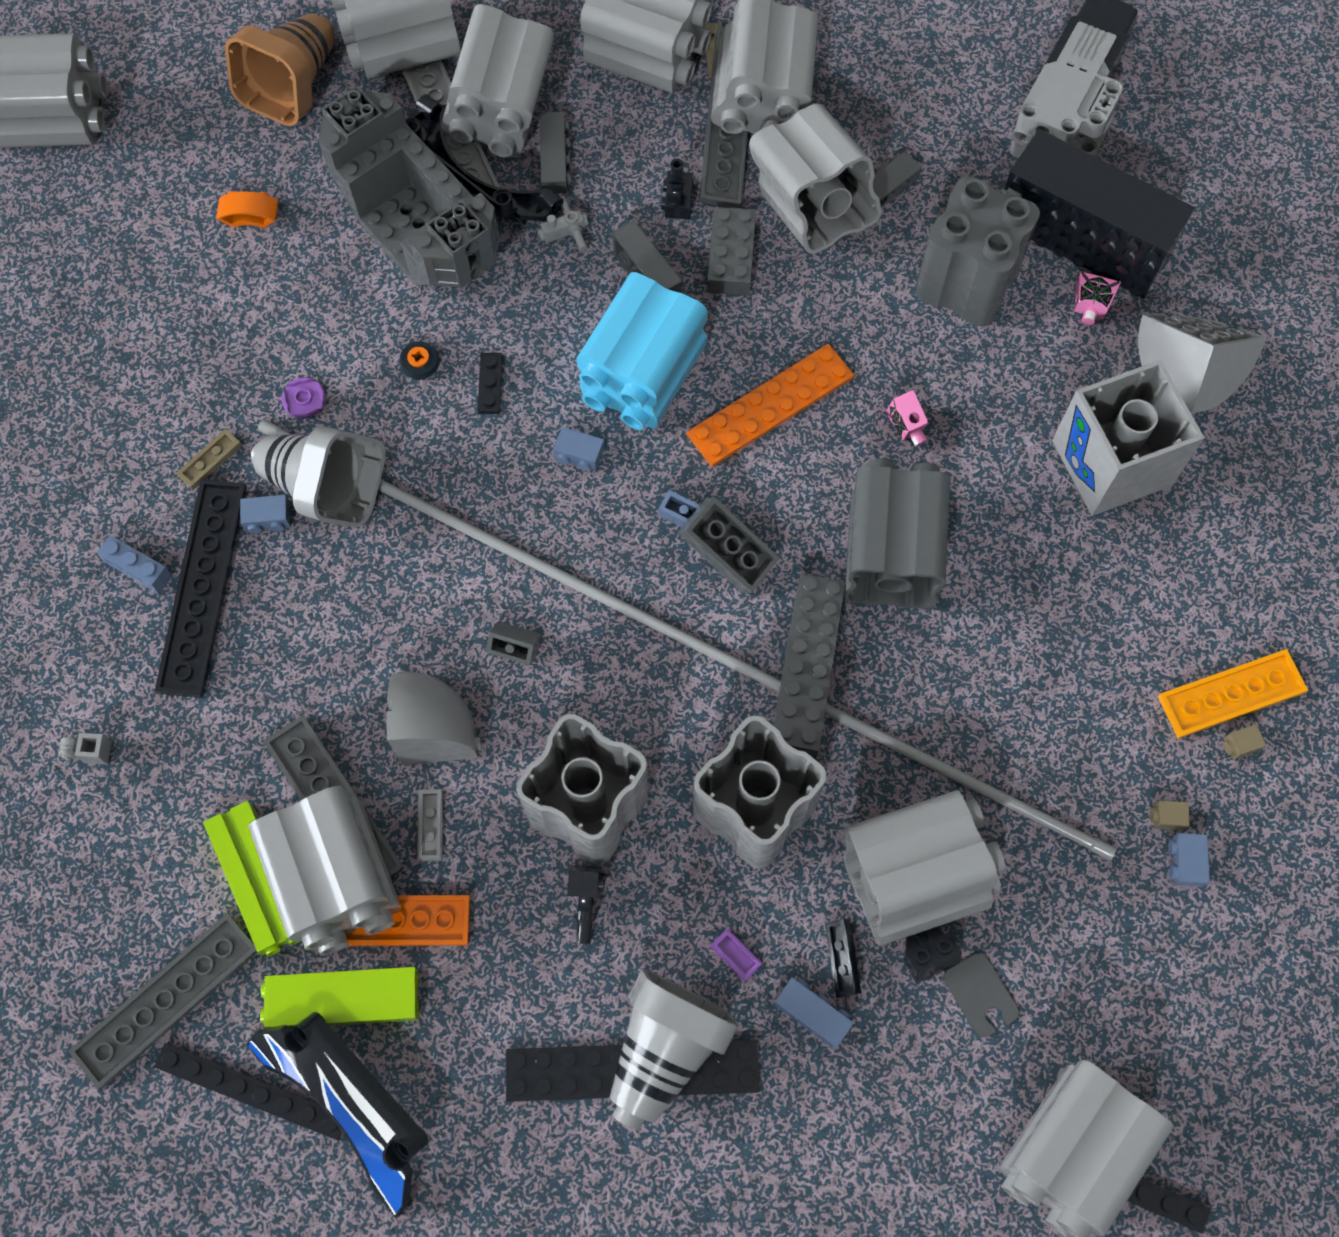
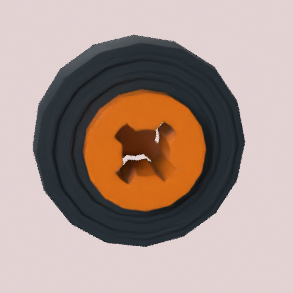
M417 341L408 344L402 350L400 366L408 377L416 380L426 379L436 372L439 366V357L432 345L423 341Z

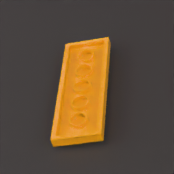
M1285 649L1159 694L1158 699L1179 739L1305 694L1308 689L1288 650Z

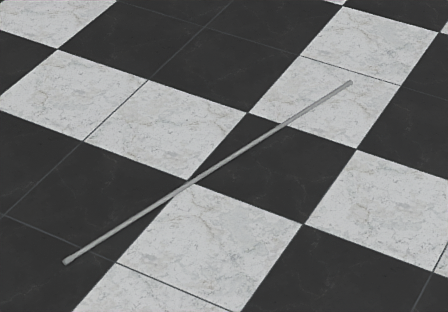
M265 419L258 425V431L266 435L291 434ZM382 479L380 480L379 491L779 692L781 680ZM826 704L825 716L1089 848L1090 851L1110 861L1114 857L1117 850L1116 847L1098 838H1093L929 754Z

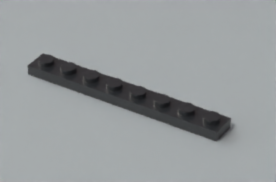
M164 1044L154 1065L157 1069L337 1141L342 1136L340 1128L318 1103L170 1044Z

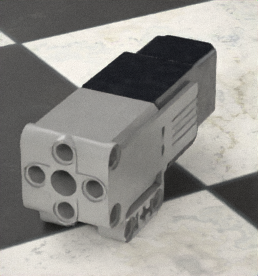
M1085 0L1078 14L1070 18L1020 108L1016 127L1011 135L1010 153L1014 157L1019 159L1038 129L1094 157L1097 155L1113 120L1112 114L1118 105L1123 90L1122 84L1113 78L1138 15L1136 8L1120 0Z

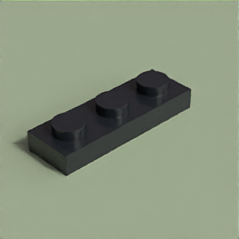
M480 353L478 414H500L502 353Z
M843 918L825 923L836 998L861 994L850 919Z
M1142 1178L1127 1200L1129 1203L1200 1234L1204 1232L1211 1209Z

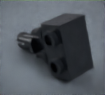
M678 158L671 161V171H668L667 179L663 181V192H666V197L661 199V210H665V218L690 219L693 173L684 172L683 161Z
M572 865L569 870L567 896L579 897L578 913H574V918L577 921L576 943L579 944L591 943L592 922L597 919V914H592L593 900L598 897L600 891H603L606 882V873H602V866Z
M935 927L906 937L904 961L915 983L960 963L962 953L950 932L944 933L940 928Z

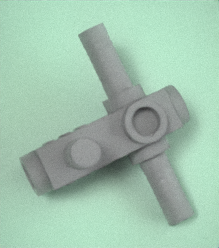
M560 196L564 200L561 207L564 215L556 219L554 215H549L547 222L541 223L540 228L537 229L539 239L548 243L571 235L574 237L579 250L585 251L587 245L581 232L585 230L584 226L588 225L585 213H580V211H571L565 196Z

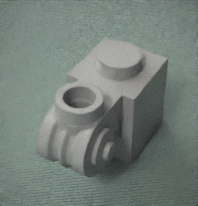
M79 733L78 740L72 736L61 739L60 751H58L59 757L67 761L79 759L87 764L108 765L112 742L103 734Z

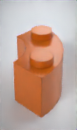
M230 191L219 198L216 220L231 227L252 225L266 228L275 221L278 199L271 197L266 192Z

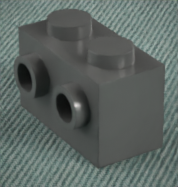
M498 621L489 632L486 653L530 665L538 654L542 634Z

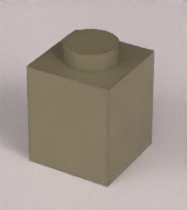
M1257 724L1231 732L1224 738V749L1228 755L1232 756L1233 760L1260 752L1266 747Z
M1159 800L1150 809V821L1154 822V829L1184 831L1190 826L1189 802Z

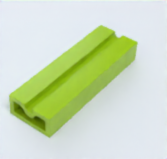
M247 800L231 808L229 812L223 815L220 813L204 821L203 824L257 952L261 955L272 956L281 950V946L287 943L294 945L298 942L288 940L248 827L251 822L259 818L254 806Z
M415 967L265 976V983L261 984V997L264 998V1008L260 1011L261 1024H264V1028L283 1025L293 1028L313 1012L320 1013L329 1026L419 1020L418 969Z

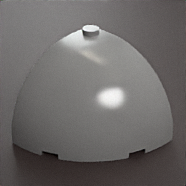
M1143 314L1138 334L1141 364L1144 366L1161 360L1191 414L1212 409L1227 400L1250 374L1267 338L1242 328L1239 330L1227 329V324L1198 317L1175 315V318L1166 317L1165 314Z
M409 671L392 673L387 694L388 706L392 710L387 711V741L402 765L478 758V751L482 750L481 737H477L471 712L456 691L443 681L427 674Z

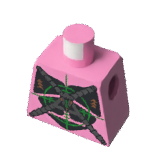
M1080 272L1075 286L1074 312L1083 314L1081 320L1083 324L1093 325L1096 317L1104 319L1120 286V281Z
M914 390L894 398L886 413L902 440L911 437L915 447L924 444L927 439L923 429L928 424V421Z

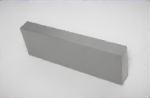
M443 789L418 790L417 861H442Z

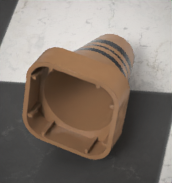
M306 14L269 31H264L251 25L242 27L225 43L229 87L235 99L245 108L285 126L295 125L311 110V86L335 45L332 23L324 16Z

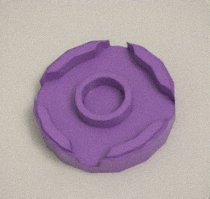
M308 377L297 378L291 381L281 394V402L285 411L292 417L299 419L310 418L316 415L325 404V392L321 384Z

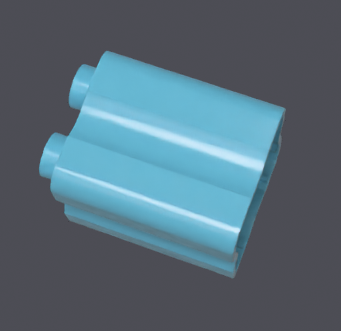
M631 272L577 357V365L581 371L579 378L583 402L599 412L605 411L606 407L621 412V420L635 430H643L645 425L650 428H657L707 344V335L703 329L707 322L708 312L706 307L701 302L683 293L671 291L661 286L655 280L642 274Z

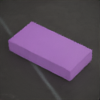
M728 928L710 945L745 982L763 964Z

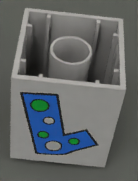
M1158 360L1076 390L1052 442L1091 516L1173 486L1204 440V436L1162 361Z

